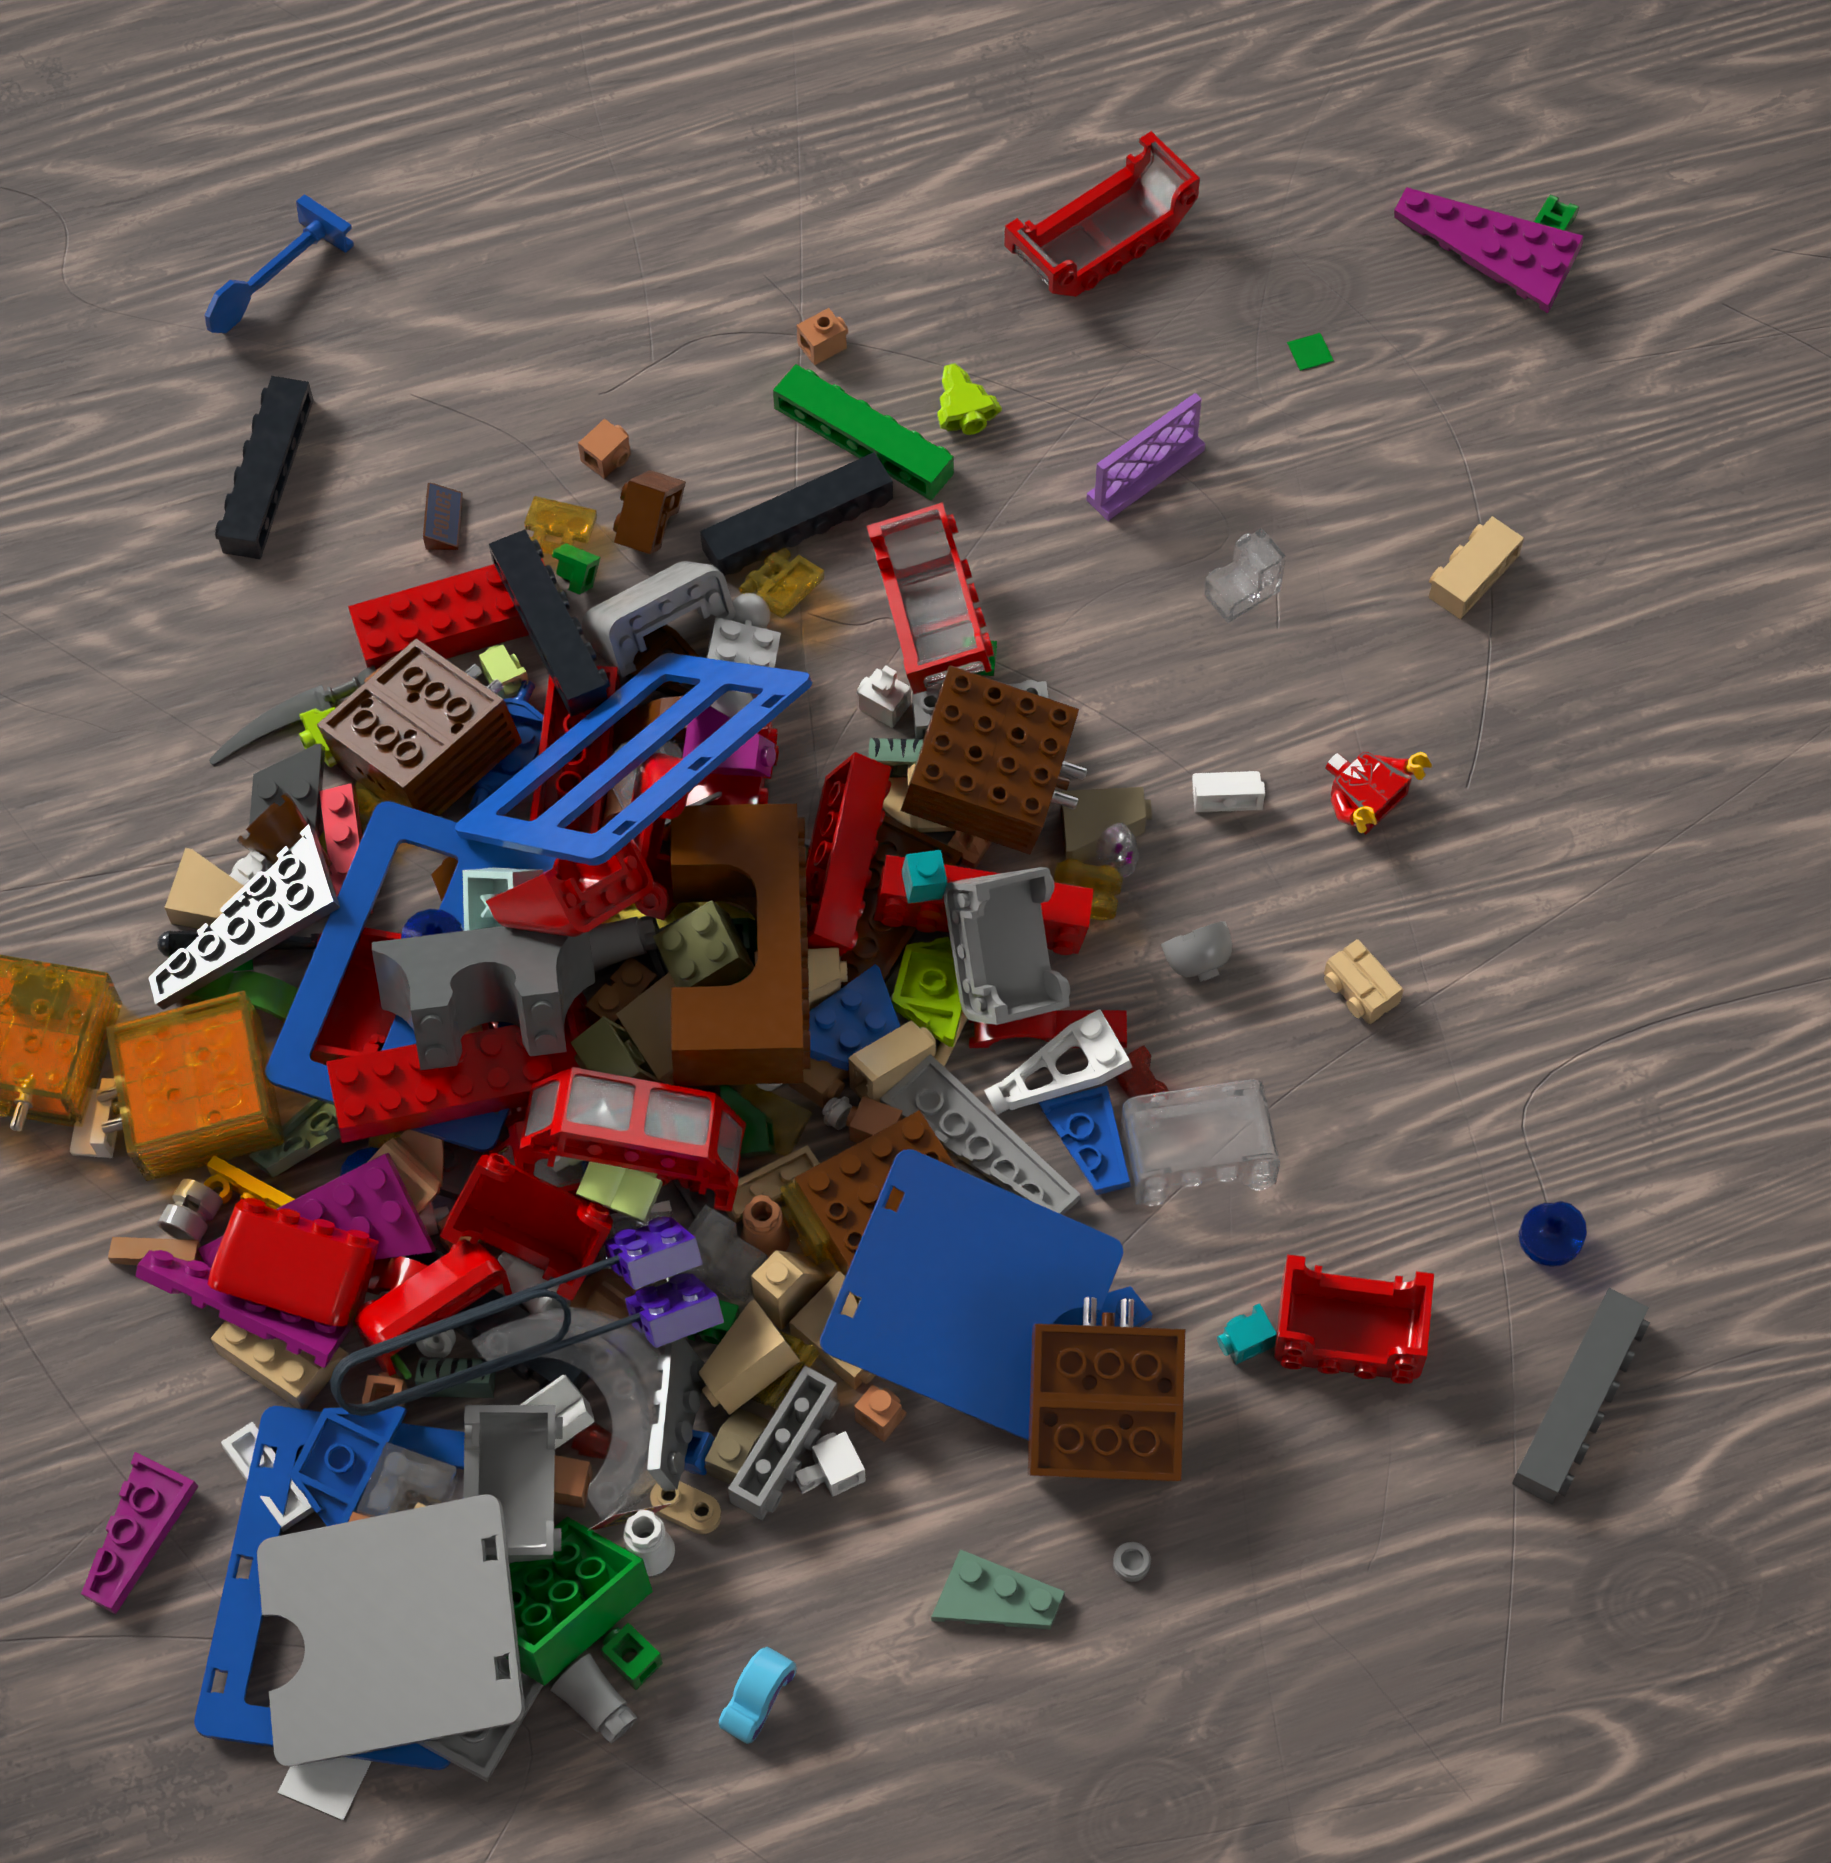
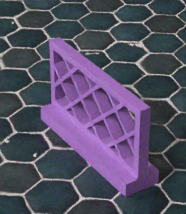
M1196 393L1097 463L1095 488L1087 493L1086 501L1107 521L1205 451V443L1198 437L1202 399Z

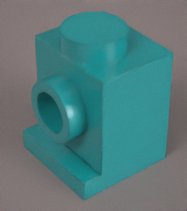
M1259 1303L1253 1306L1252 1315L1246 1317L1245 1314L1234 1317L1226 1324L1227 1327H1224L1223 1334L1217 1336V1342L1225 1356L1230 1355L1235 1365L1273 1348L1277 1333Z

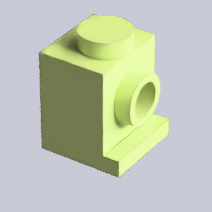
M503 644L492 646L479 655L483 674L489 684L495 679H498L503 684V689L497 693L501 698L506 699L517 695L523 680H527L528 684L525 668L521 667L515 654H508Z

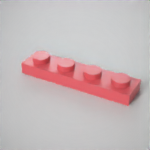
M352 783L319 791L327 854L332 862L329 869L332 873L331 880L337 897L363 837L357 792Z

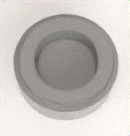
M1126 1542L1117 1548L1114 1553L1113 1568L1121 1579L1128 1582H1136L1148 1574L1151 1556L1145 1546L1137 1542Z

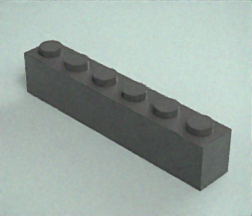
M1608 1288L1512 1482L1513 1485L1550 1504H1553L1558 1493L1563 1496L1566 1495L1575 1477L1568 1472L1573 1462L1581 1465L1590 1446L1583 1441L1588 1431L1596 1434L1605 1416L1599 1409L1604 1400L1609 1403L1612 1402L1620 1385L1614 1378L1618 1370L1627 1371L1635 1355V1352L1629 1350L1634 1339L1641 1342L1650 1322L1644 1320L1649 1307Z

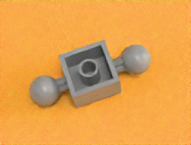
M742 594L732 601L735 609L734 619L715 618L706 658L775 668L781 633L765 629L771 617L769 605L757 594ZM728 691L710 706L732 718L759 694Z

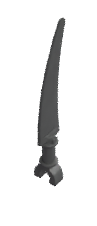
M375 666L364 669L357 677H352V681L332 689L327 687V691L324 690L322 685H319L268 710L228 740L210 758V763L215 765L248 744L274 731L301 721L299 716L301 713L314 708L320 711L330 709V703L336 705V701L350 696L365 683L364 680L376 671Z

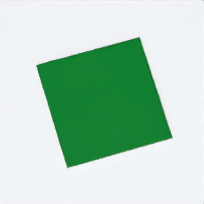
M1321 333L1287 342L1300 371L1334 361Z

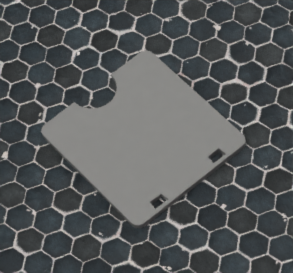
M484 1494L272 1537L264 1540L259 1545L257 1561L262 1616L287 1618L298 1627L305 1644L304 1659L296 1675L282 1687L269 1691L274 1755L280 1764L293 1767L508 1726L517 1723L523 1717L525 1704L502 1503L498 1498ZM495 1538L498 1560L487 1561L484 1541ZM508 1656L511 1679L499 1680L497 1658Z

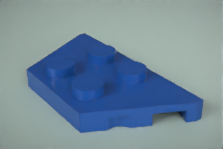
M876 964L810 1011V1058L817 1061H827L831 1066L848 1071V1058L900 1027L880 968Z
M395 1406L375 1414L358 1416L348 1413L343 1408L323 1409L289 1476L326 1526L349 1522L352 1512L356 1513L408 1410L401 1406Z

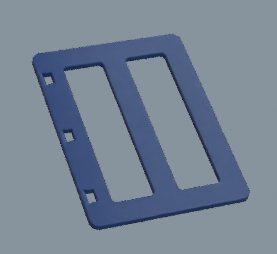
M674 653L664 654L651 662L455 825V830L460 838L592 866L600 865L612 858L807 691L813 682L807 672ZM673 681L696 685L537 819L525 821L504 816L663 683ZM739 691L759 694L599 831L589 834L564 829L724 693Z
M391 801L378 804L372 813L337 899L340 908L330 913L267 1063L265 1072L268 1081L274 1086L334 1105L327 1065L314 1062L310 1057L393 857L401 843L415 845L458 860L457 867L429 935L464 931L463 870L514 868L541 869L544 873L553 868L554 861L557 858L460 838L455 830L457 822ZM395 1016L382 1050L416 1044L414 1030L402 1017ZM499 1022L497 1028L514 1024ZM510 1109L501 1110L498 1115L490 1112L410 1130L474 1151L488 1152L496 1146Z
M272 1406L266 1409L261 1416L194 1719L195 1727L203 1737L273 1747L270 1708L249 1705L245 1702L263 1619L257 1550L264 1540L281 1536L282 1531L281 1526L260 1496L270 1497L284 1517L290 1493L291 1478L289 1475L297 1461L299 1451L306 1444L322 1412ZM401 1423L356 1513L375 1517L392 1512L400 1468L405 1462L464 1470L465 1432ZM264 1445L276 1450L273 1468H260L259 1466L261 1456L264 1454ZM241 1557L252 1560L249 1579H236ZM216 1671L228 1673L224 1693H211ZM417 1743L346 1756V1758L431 1770H442L451 1763Z

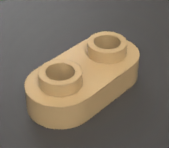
M679 1481L678 1489L671 1490V1492L676 1494L675 1498L671 1501H666L662 1496L668 1491H664L658 1483L652 1488L650 1494L652 1507L671 1503L669 1506L658 1511L657 1515L697 1534L710 1533L720 1524V1505L711 1495ZM699 1507H706L709 1510L707 1515L702 1517L696 1515L695 1511Z

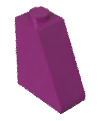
M709 706L687 725L682 759L729 721L731 717L712 706ZM756 733L710 774L770 777L771 767L776 760L775 743Z

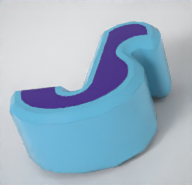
M770 1647L760 1649L751 1658L739 1677L734 1688L733 1697L721 1713L718 1722L719 1727L746 1744L752 1743L761 1732L780 1689L793 1680L797 1669L795 1662Z

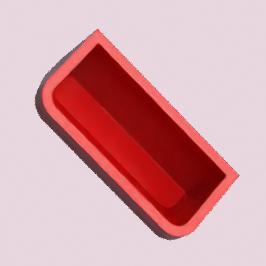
M245 1198L235 1204L212 1264L207 1284L216 1291L330 1326H345L357 1315V1310L364 1304L379 1241L369 1238L370 1235L360 1230L345 1231L335 1228V1224L328 1220L315 1219L312 1221L300 1217V1213L295 1210L286 1208L276 1210L267 1207L266 1203L262 1200Z

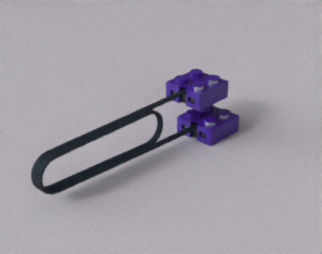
M661 1216L650 1220L646 1226L635 1230H621L615 1233L613 1238L605 1240L604 1245L608 1257L606 1260L351 1353L344 1357L334 1368L330 1379L331 1392L338 1404L348 1413L366 1416L540 1357L629 1324L641 1334L645 1333L646 1339L657 1348L724 1323L718 1296L694 1274H678L703 1265L696 1237L672 1217ZM609 1266L619 1276L623 1275L625 1282L634 1290L641 1288L635 1292V1295L625 1298L629 1317L562 1340L568 1333L571 1324V1310L563 1297L547 1289ZM673 1276L672 1278H670L669 1282L659 1285L657 1287H643L651 1283L657 1282L659 1280ZM545 1296L554 1298L561 1304L564 1310V1321L561 1329L553 1338L546 1342L366 1404H351L346 1402L341 1396L340 1386L344 1375L350 1368L361 1362L535 1298Z

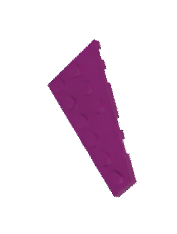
M1408 187L1404 190L1394 209L1395 219L1423 236L1429 235L1439 241L1440 247L1448 252L1452 249L1462 256L1464 262L1496 282L1506 283L1516 289V294L1525 300L1528 297L1539 304V308L1546 313H1549L1583 245V235Z
M389 1153L383 1154L276 1209H292L299 1212L300 1217L312 1221L315 1219L328 1220L334 1223L335 1228L345 1231L360 1230L370 1235L369 1238L379 1241L375 1260L437 1251ZM223 1236L198 1248L204 1263L210 1268Z
M149 1250L137 1266L135 1277L170 1294L183 1292L191 1296V1304L201 1309L205 1308L206 1305H210L220 1310V1318L265 1340L278 1338L286 1342V1350L296 1355L300 1354L303 1350L315 1356L314 1363L323 1368H326L354 1325V1318L345 1326H330L216 1291L207 1284L211 1270L207 1264L196 1260L186 1261L173 1257L167 1251Z

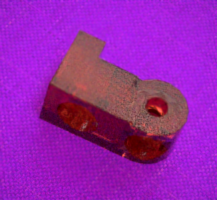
M1145 1045L1127 1054L1132 1068L1115 1076V1078L1143 1117L1157 1119L1164 1115L1167 1110L1169 1090L1163 1082L1156 1080L1150 1071L1152 1056Z

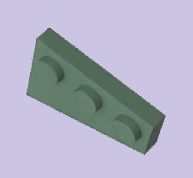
M317 1099L311 1100L251 1153L249 1157L257 1167L274 1178L341 1137L335 1106Z
M960 1549L931 1616V1621L945 1622V1620L965 1621V1624L979 1625L981 1622L1004 1624L1006 1627L1050 1630L1064 1598L1065 1591Z

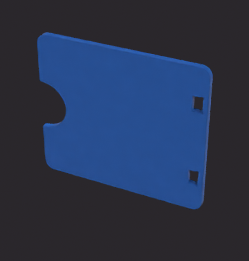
M906 1149L898 1153L893 1161L821 1334L820 1346L829 1356L1029 1441L1033 1325L1053 1324L1063 1313L1075 1308H1084V1298L1089 1297L1090 1309L1091 1298H1096L1097 1311H1101L1123 1257V1246L1115 1237L918 1151ZM893 1187L904 1193L896 1212L885 1209ZM849 1293L860 1298L852 1318L841 1314Z

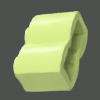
M589 1162L576 1194L646 1223L663 1182L656 1178V1173Z

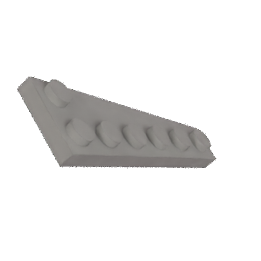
M931 1054L880 1098L881 1103L902 1110L903 1119L920 1110L944 1149L1005 1190L1062 1215L1080 1200L1081 1194Z

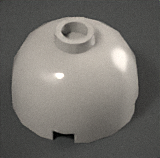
M1225 921L1198 928L1189 934L1177 936L1161 944L1165 958L1177 974L1186 978L1198 976L1200 982L1219 976L1218 968L1228 962L1232 952L1231 935Z

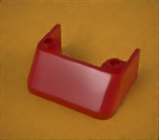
M468 1239L458 1241L457 1245L454 1244L451 1247L449 1253L378 1300L367 1301L357 1310L358 1315L354 1322L363 1344L367 1348L451 1317L494 1288L505 1297L511 1295L512 1290L505 1269L479 1242L475 1245L469 1243L470 1240L468 1241ZM405 1347L374 1358L383 1372H387L389 1376L396 1374L390 1357Z

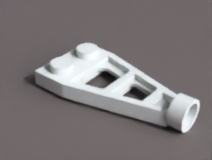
M1099 1009L1067 1026L1002 1082L985 1089L984 1092L996 1114L999 1115L1008 1109L1014 1110L1100 1085L1132 1068V1064L1102 1011ZM1080 1047L1089 1062L1086 1069L1068 1075L1061 1074L1056 1068L1057 1059L1069 1048ZM1047 1067L1053 1076V1081L1038 1089L1029 1090L1025 1085V1079L1038 1069ZM1008 1093L1010 1094L1009 1097H1003L1004 1095H1006V1094H1008Z

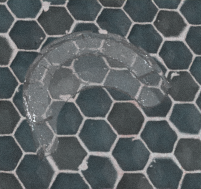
M569 1307L571 1310V1324L568 1333L562 1340L621 1319L602 1311ZM563 1308L544 1310L495 1327L472 1340L474 1352L478 1357L482 1356L488 1362L546 1342L553 1338L561 1329L564 1321ZM630 1324L540 1356L558 1359L579 1368L596 1383L608 1403L612 1418L610 1450L601 1470L588 1488V1498L599 1514L600 1522L612 1515L630 1511L648 1496L657 1483L647 1471L651 1426L652 1424H658V1417L654 1406L655 1391L662 1389L663 1373L657 1371L658 1356L661 1353L646 1339L644 1334H641Z

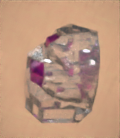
M1117 823L1108 827L1097 841L1096 852L1098 860L1108 876L1122 879L1134 873L1140 853L1137 849L1135 836L1126 824Z

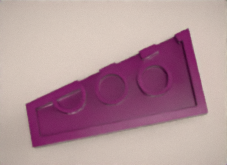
M137 1452L134 1453L130 1463L133 1467L128 1481L123 1482L119 1492L121 1499L115 1515L110 1516L105 1530L108 1532L102 1548L97 1550L81 1592L85 1599L114 1614L118 1612L199 1487L195 1481Z

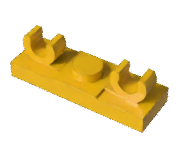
M215 1155L207 1164L211 1177L206 1179L204 1185L212 1190L215 1187H223L222 1192L219 1194L223 1204L231 1199L232 1190L241 1194L240 1199H259L265 1202L267 1207L277 1209L295 1200Z

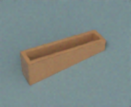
M112 1237L108 1259L110 1263L138 1266V1263L149 1250H162L171 1253L173 1257L186 1261H201L202 1257L198 1251L201 1245L198 1240Z

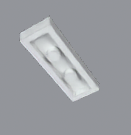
M253 1422L221 1442L223 1449L246 1481L258 1434V1429ZM264 1445V1454L261 1456L259 1466L260 1468H273L276 1454L271 1447ZM292 1479L284 1517L270 1497L260 1496L281 1526L282 1532L314 1512L307 1498Z

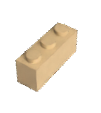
M1493 516L1484 525H1477L1469 537V542L1464 547L1459 545L1450 556L1449 563L1444 568L1438 567L1431 576L1429 583L1432 585L1429 598L1461 620L1520 556L1524 537Z

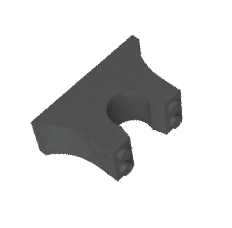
M500 926L372 942V953L382 1009L402 1017L414 1030L420 1070L457 1066L462 1054L461 1037L469 1029L488 1022H508L521 1028L523 1045L530 1056L566 1052L564 1023L567 1011L573 1000L584 989L595 983L589 932L577 937H569Z

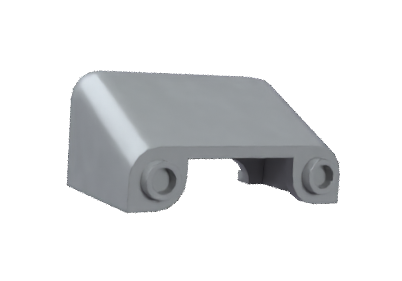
M682 561L592 607L583 616L581 624L586 641L590 642L597 653L611 667H618L619 675L623 678L636 671V667L633 664L636 653L647 650L643 636L696 608L704 619L712 614L717 618L726 620L734 619L735 609L726 579L720 570L709 564Z
M1038 867L947 883L944 892V902L959 998L964 1015L969 1020L999 1025L1070 1007V985L1068 980L1059 972L1052 971L1050 968L1041 903L1050 900L1055 888L1049 868Z
M465 1405L463 1499L489 1494L500 1500L503 1506L509 1563L553 1559V1551H561V1528H554L555 1439H563V1417H555L556 1405ZM495 1538L485 1540L486 1560H498Z

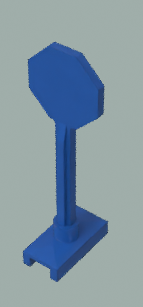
M304 194L296 201L299 223L306 227L303 229V233L254 274L248 282L229 280L214 293L205 313L207 330L211 333L226 334L241 321L251 300V295L262 288L310 245L317 244L322 238L346 253L354 246L353 241L345 235L352 229L351 224Z

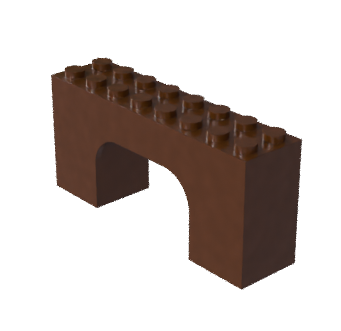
M797 803L687 805L678 817L671 819L673 903L709 902L712 900L714 902L738 904L748 910L754 917L757 924L758 941L756 966L751 974L741 982L729 986L671 987V1051L674 1086L804 1083L803 1070L811 1069L805 817H798Z

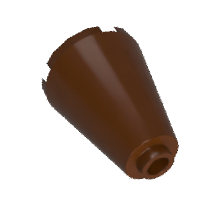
M287 792L281 796L285 801L281 806L274 802L247 827L246 830L250 833L247 839L241 835L237 838V841L251 852L256 850L265 856L267 862L271 865H274L279 860L276 855L285 846L290 849L303 837L300 832L308 825L292 797ZM321 846L327 868H329L332 862Z

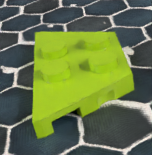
M943 937L929 943L907 944L892 997L894 1010L908 1020H912L918 1027L928 1029L936 1039L948 1047H954L962 1015V1007L951 941L949 937Z

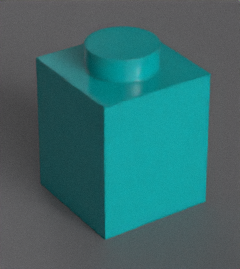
M941 850L906 854L901 872L908 904L943 899L947 886V877Z

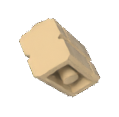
M1356 939L1346 946L1343 951H1339L1326 962L1324 971L1325 983L1332 992H1340L1347 1000L1346 1004L1349 1011L1356 1018L1362 1017L1368 1024H1372L1383 1016L1385 1012L1387 1013L1401 1002L1404 989L1359 939Z

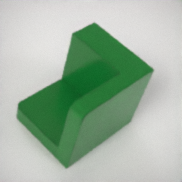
M567 543L553 550L552 557L559 560L556 574L570 580L569 591L580 595L593 588L601 557Z

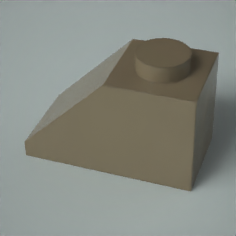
M740 1408L735 1410L719 1429L705 1459L707 1475L731 1484L770 1421Z

